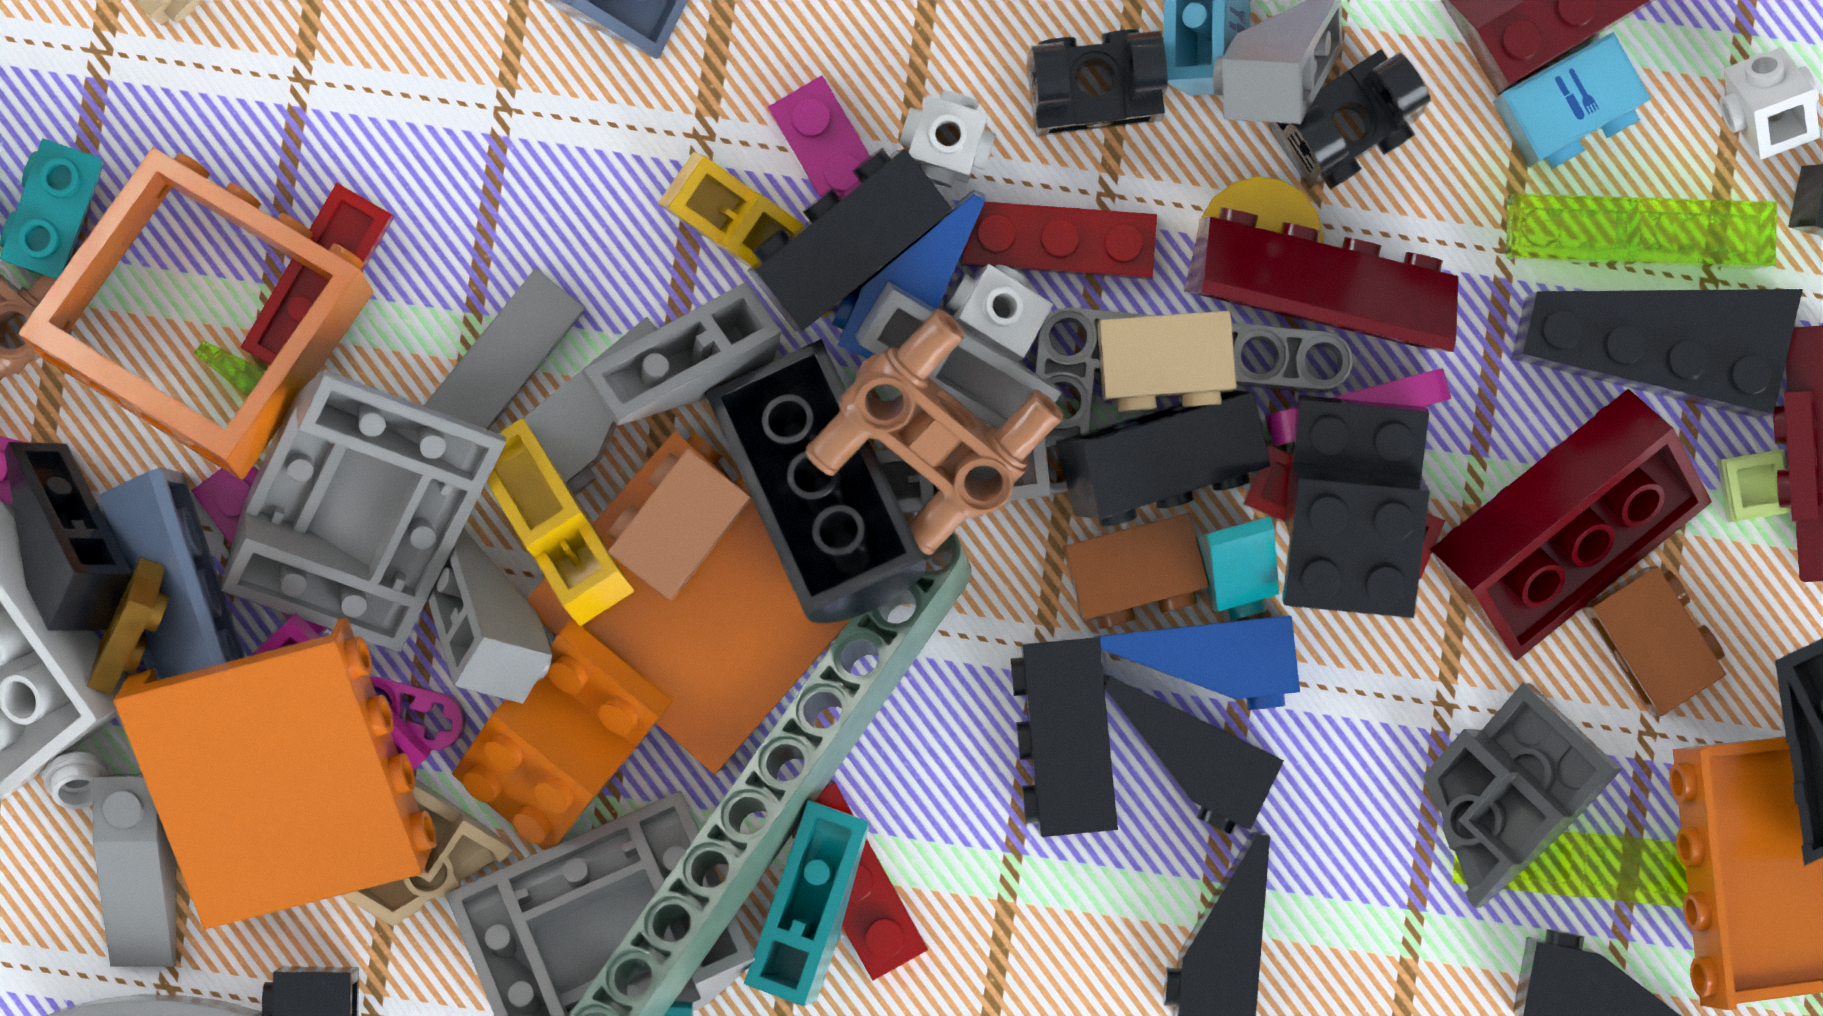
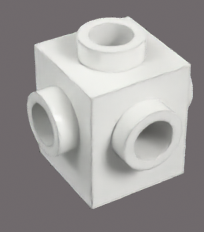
M1783 46L1723 68L1727 95L1720 97L1719 104L1724 121L1732 133L1738 131L1742 133L1760 160L1820 138L1816 107L1819 94L1816 82L1806 66L1798 68Z
M943 90L940 99L927 95L922 111L910 107L899 144L910 147L909 154L932 183L952 188L955 180L968 184L973 167L985 170L996 134L985 130L988 114L977 110L978 100L957 92ZM946 124L959 129L961 137L955 145L944 146L938 142L935 133L941 125Z
M988 264L970 274V276L965 273L961 274L947 294L944 306L950 309L949 315L960 325L1014 360L1019 361L1024 359L1053 303L1028 289L1029 281L1019 272L1004 265L993 267Z

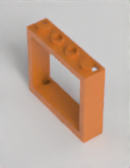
M152 147L18 334L33 352L43 360L242 481L279 429L295 394L317 375L374 291L360 270L364 263L347 249L337 244H332L328 250L310 240L313 236L311 231L293 217L280 213L278 218L274 219L259 210L261 203L242 187L230 182L224 189L208 180L210 173L191 157L179 152L173 159ZM172 188L329 280V283L226 429L218 426L68 334Z

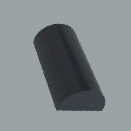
M822 339L705 392V395L806 618L814 623H833L872 611L900 596L922 577L926 570V562L869 439L845 462L834 476L821 471L806 454L807 445L841 411L839 403L841 402V396L846 391Z

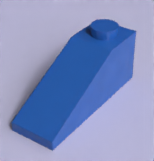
M973 189L952 207L953 210L864 281L858 294L851 292L842 299L832 322L833 326L842 329L837 346L867 359L876 355L859 345L855 334L888 281L934 309L939 307L986 200L984 193Z
M1292 615L1096 636L1100 637L1102 651L1232 699L1246 698L1248 710L1286 706L1285 694L1300 692Z

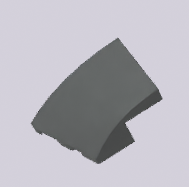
M1522 682L1482 730L1463 729L1423 776L1432 802L1442 814V829L1449 849L1455 851L1469 888L1465 891L1468 901L1475 908H1481L1524 871L1581 815L1622 770L1531 683Z

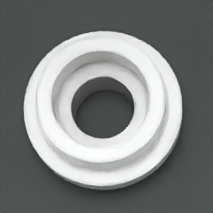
M70 751L54 758L47 764L43 772L44 786L47 792L52 795L55 803L68 809H82L93 805V777L109 775L108 766L101 757L84 751Z

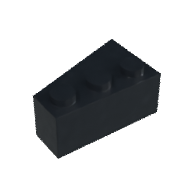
M1823 638L1775 660L1786 742H1789L1795 782L1793 783L1795 804H1798L1803 845L1801 847L1804 866L1823 858Z

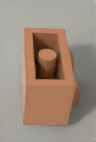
M688 448L680 459L672 452L666 456L647 482L656 489L640 510L630 504L607 533L608 536L615 540V543L607 553L670 601H674L752 500L749 495Z

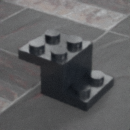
M1298 395L1284 522L1289 534L1282 597L1284 606L1414 618L1430 490L1422 477L1429 410L1427 407Z

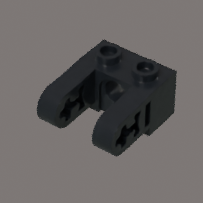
M1128 29L1108 32L1101 35L1102 44L1077 46L1075 37L1048 39L1039 42L1038 45L1031 46L1026 64L1035 137L1160 122L1165 114L1163 96L1168 88L1167 62L1161 30L1139 33V30ZM1087 66H1099L1110 75L1112 88L1102 96L1087 95L1077 84L1076 75Z
M1380 49L1320 88L1301 124L1271 122L1268 127L1309 190L1322 181H1325L1328 188L1332 190L1362 170L1356 159L1378 146L1384 156L1415 136L1416 134L1410 124L1415 122L1424 113L1426 106L1431 102V98L1419 73L1402 53L1399 52L1388 59L1383 50ZM1348 109L1359 114L1365 125L1363 137L1355 141L1343 139L1332 122L1334 113L1339 110Z

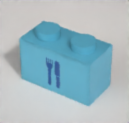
M1164 0L1163 41L1169 85L1188 96L1215 94L1213 90V70L1216 58L1225 54L1237 33L1250 28V0Z
M1612 32L1503 92L1493 101V104L1528 167L1530 168L1546 159L1550 168L1554 169L1585 151L1580 142L1584 137L1602 129L1608 139L1640 121L1641 119L1635 109L1649 101L1651 97L1617 36Z

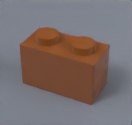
M1189 513L1062 547L1081 619L1088 620L1096 617L1099 629L1136 620L1133 607L1158 601L1161 613L1197 604L1195 591L1209 587Z
M1658 566L1644 567L1586 604L1582 609L1649 715L1663 716L1727 674L1718 661L1725 657V653L1717 638L1706 625L1703 624L1698 628L1696 627L1684 608L1685 605L1690 603V598L1685 588L1674 573L1669 570L1663 574Z

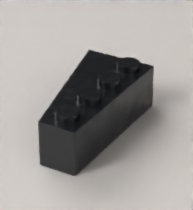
M1803 289L1537 291L1527 296L1524 300L1511 359L1753 418H1760L1774 414Z

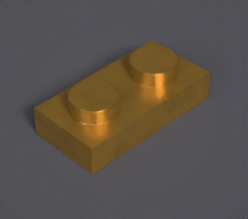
M142 557L140 558L110 625L99 642L87 687L112 695L123 671L135 674L147 644V638L142 637L141 634L144 629L152 632L157 630L167 606L169 596L159 592L165 570L164 565Z

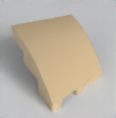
M416 778L415 788L412 791L419 811L426 810L429 813L436 833V845L431 850L423 873L418 876L340 895L391 926L418 912L421 906L430 899L443 897L446 893L458 888L462 880L494 861L500 863L505 860L513 850L509 843Z

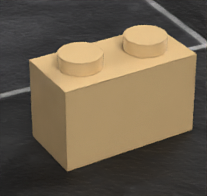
M1231 310L1100 320L1097 324L1103 401L1117 400L1118 412L1157 409L1156 397L1182 396L1183 407L1221 405V393L1232 392L1236 389Z

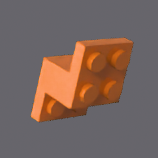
M573 619L559 632L550 645L552 659L545 677L536 681L524 703L505 699L491 715L451 774L464 785L472 797L488 804L511 823L523 839L535 843L543 851L561 843L583 812L626 764L672 703L667 696L583 627L579 626Z

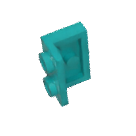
M42 138L38 151H34L30 155L22 175V187H24L17 210L16 212H11L3 227L0 239V246L3 249L0 260L37 274L58 279L70 262L104 166L103 160L91 154Z

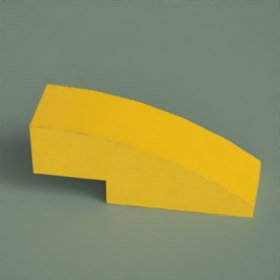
M696 152L690 155L657 203L749 268L759 261L753 254L754 249L781 228L790 236L804 225L764 195L753 191L708 157ZM833 307L829 311H827L822 317L827 318Z
M522 417L498 433L506 437V444L487 480V484L525 548L536 560L563 607L577 624L582 626L633 593L634 589L614 557L607 553L608 547L540 441Z

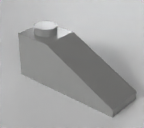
M1305 0L1236 34L1225 54L1216 58L1213 70V90L1215 95L1223 96L1224 119L1301 124L1343 49L1341 0Z
M745 282L583 369L582 375L617 426L706 399L705 392L774 361L782 331L748 283Z
M648 317L644 318L585 368L654 332L657 328ZM583 369L524 417L575 496L597 478L591 468L602 460L617 426L582 375Z
M463 528L427 599L453 685L524 703L536 681L543 679L549 670L552 659L551 646L547 641L539 614Z
M112 774L93 777V846L110 967L176 966V858L142 774Z

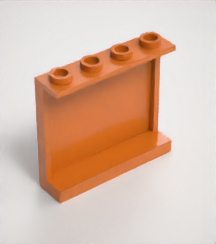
M674 431L594 521L593 525L608 549L612 547L615 540L608 536L607 533L630 504L639 510L643 507L656 490L647 482L670 452L680 459L688 448L731 481L715 467L723 456L695 431L687 440H684ZM741 474L733 484L751 497ZM752 499L674 601L668 600L616 560L634 592L581 627L672 701L656 724L710 772L716 775L845 628L850 619L833 623H814L806 618ZM546 577L526 599L539 614L541 623L556 636L573 619L561 604Z
M348 617L338 619L330 635L177 676L157 680L153 669L131 674L127 677L113 700L204 930L421 875L431 850L436 845L433 821L426 810L419 811L412 792L415 788V777L411 762L405 753L398 754L391 736L393 716L389 703L383 695H376L369 676L372 671L369 649L361 636H354Z
M1786 736L1672 749L1674 764L1670 768L1669 784L1672 795L1678 802L1681 829H1679L1676 837V848L1678 857L1685 866L1688 893L1683 901V913L1686 924L1692 931L1695 958L1690 966V978L1693 989L1699 996L1700 1006L1734 1010L1737 1009V1004L1823 993V858L1804 866L1801 847L1803 845L1798 804H1795L1793 783L1795 782L1789 742H1786Z

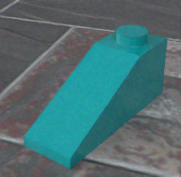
M1271 516L1196 537L1209 584L1206 591L1212 612L1228 609L1229 617L1232 621L1268 611L1265 598L1279 595L1275 532Z
M808 800L753 955L755 961L750 964L744 985L803 1007L817 1001L838 942L870 821Z

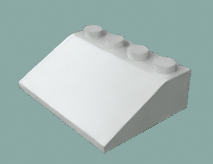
M1 500L0 802L44 771L47 764L54 758L72 751L116 718L119 714L113 700L127 679L123 672L112 695L87 687L100 639L94 631L47 630L26 587L16 521Z

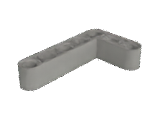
M1061 308L1046 318L1040 328L1037 339L1034 373L1053 386L1065 385L1075 391L1079 399L1077 413L1069 419H1063L1045 437L1046 450L1058 448L1056 442L1058 440L1089 431L1094 372L1101 373L1098 322L1105 319L1156 315L1082 308ZM1060 322L1076 324L1084 333V348L1075 355L1065 356L1059 354L1050 343V330ZM1232 323L1236 386L1322 393L1342 384L1351 373L1353 354L1348 343L1339 335L1325 331ZM1249 340H1260L1271 347L1274 353V363L1269 372L1257 374L1249 371L1244 366L1241 359V351L1246 342ZM1312 346L1327 347L1334 353L1337 359V369L1331 379L1320 380L1314 378L1308 372L1305 366V357L1307 351ZM1066 481L1055 484L1050 482L1051 495L1064 494L1068 491Z

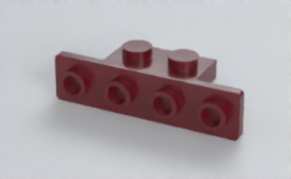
M1823 325L1794 327L1786 359L1787 392H1784L1785 405L1775 406L1773 414L1775 444H1787L1789 469L1777 470L1779 508H1791L1792 522H1796L1799 578L1803 582L1823 581Z

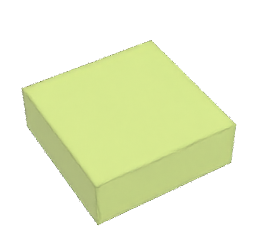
M1784 449L1717 460L1728 523L1791 512V508H1779L1777 470L1787 469Z

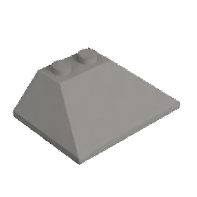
M323 369L295 394L245 498L221 580V591L292 616L297 613L304 620L330 629L334 628L338 619L348 617L355 637L361 636L365 641L401 652L506 444V437Z
M681 790L445 894L494 1016L570 1015L699 833ZM714 866L706 872L703 878L704 888H714L721 884ZM736 915L732 918L675 1001L693 1002V1011L702 1008L750 967L751 962L755 961ZM680 917L674 920L665 932V941L675 942L682 939L688 933L691 919L689 917ZM652 971L636 973L629 981L627 995L638 996L643 994L652 982Z

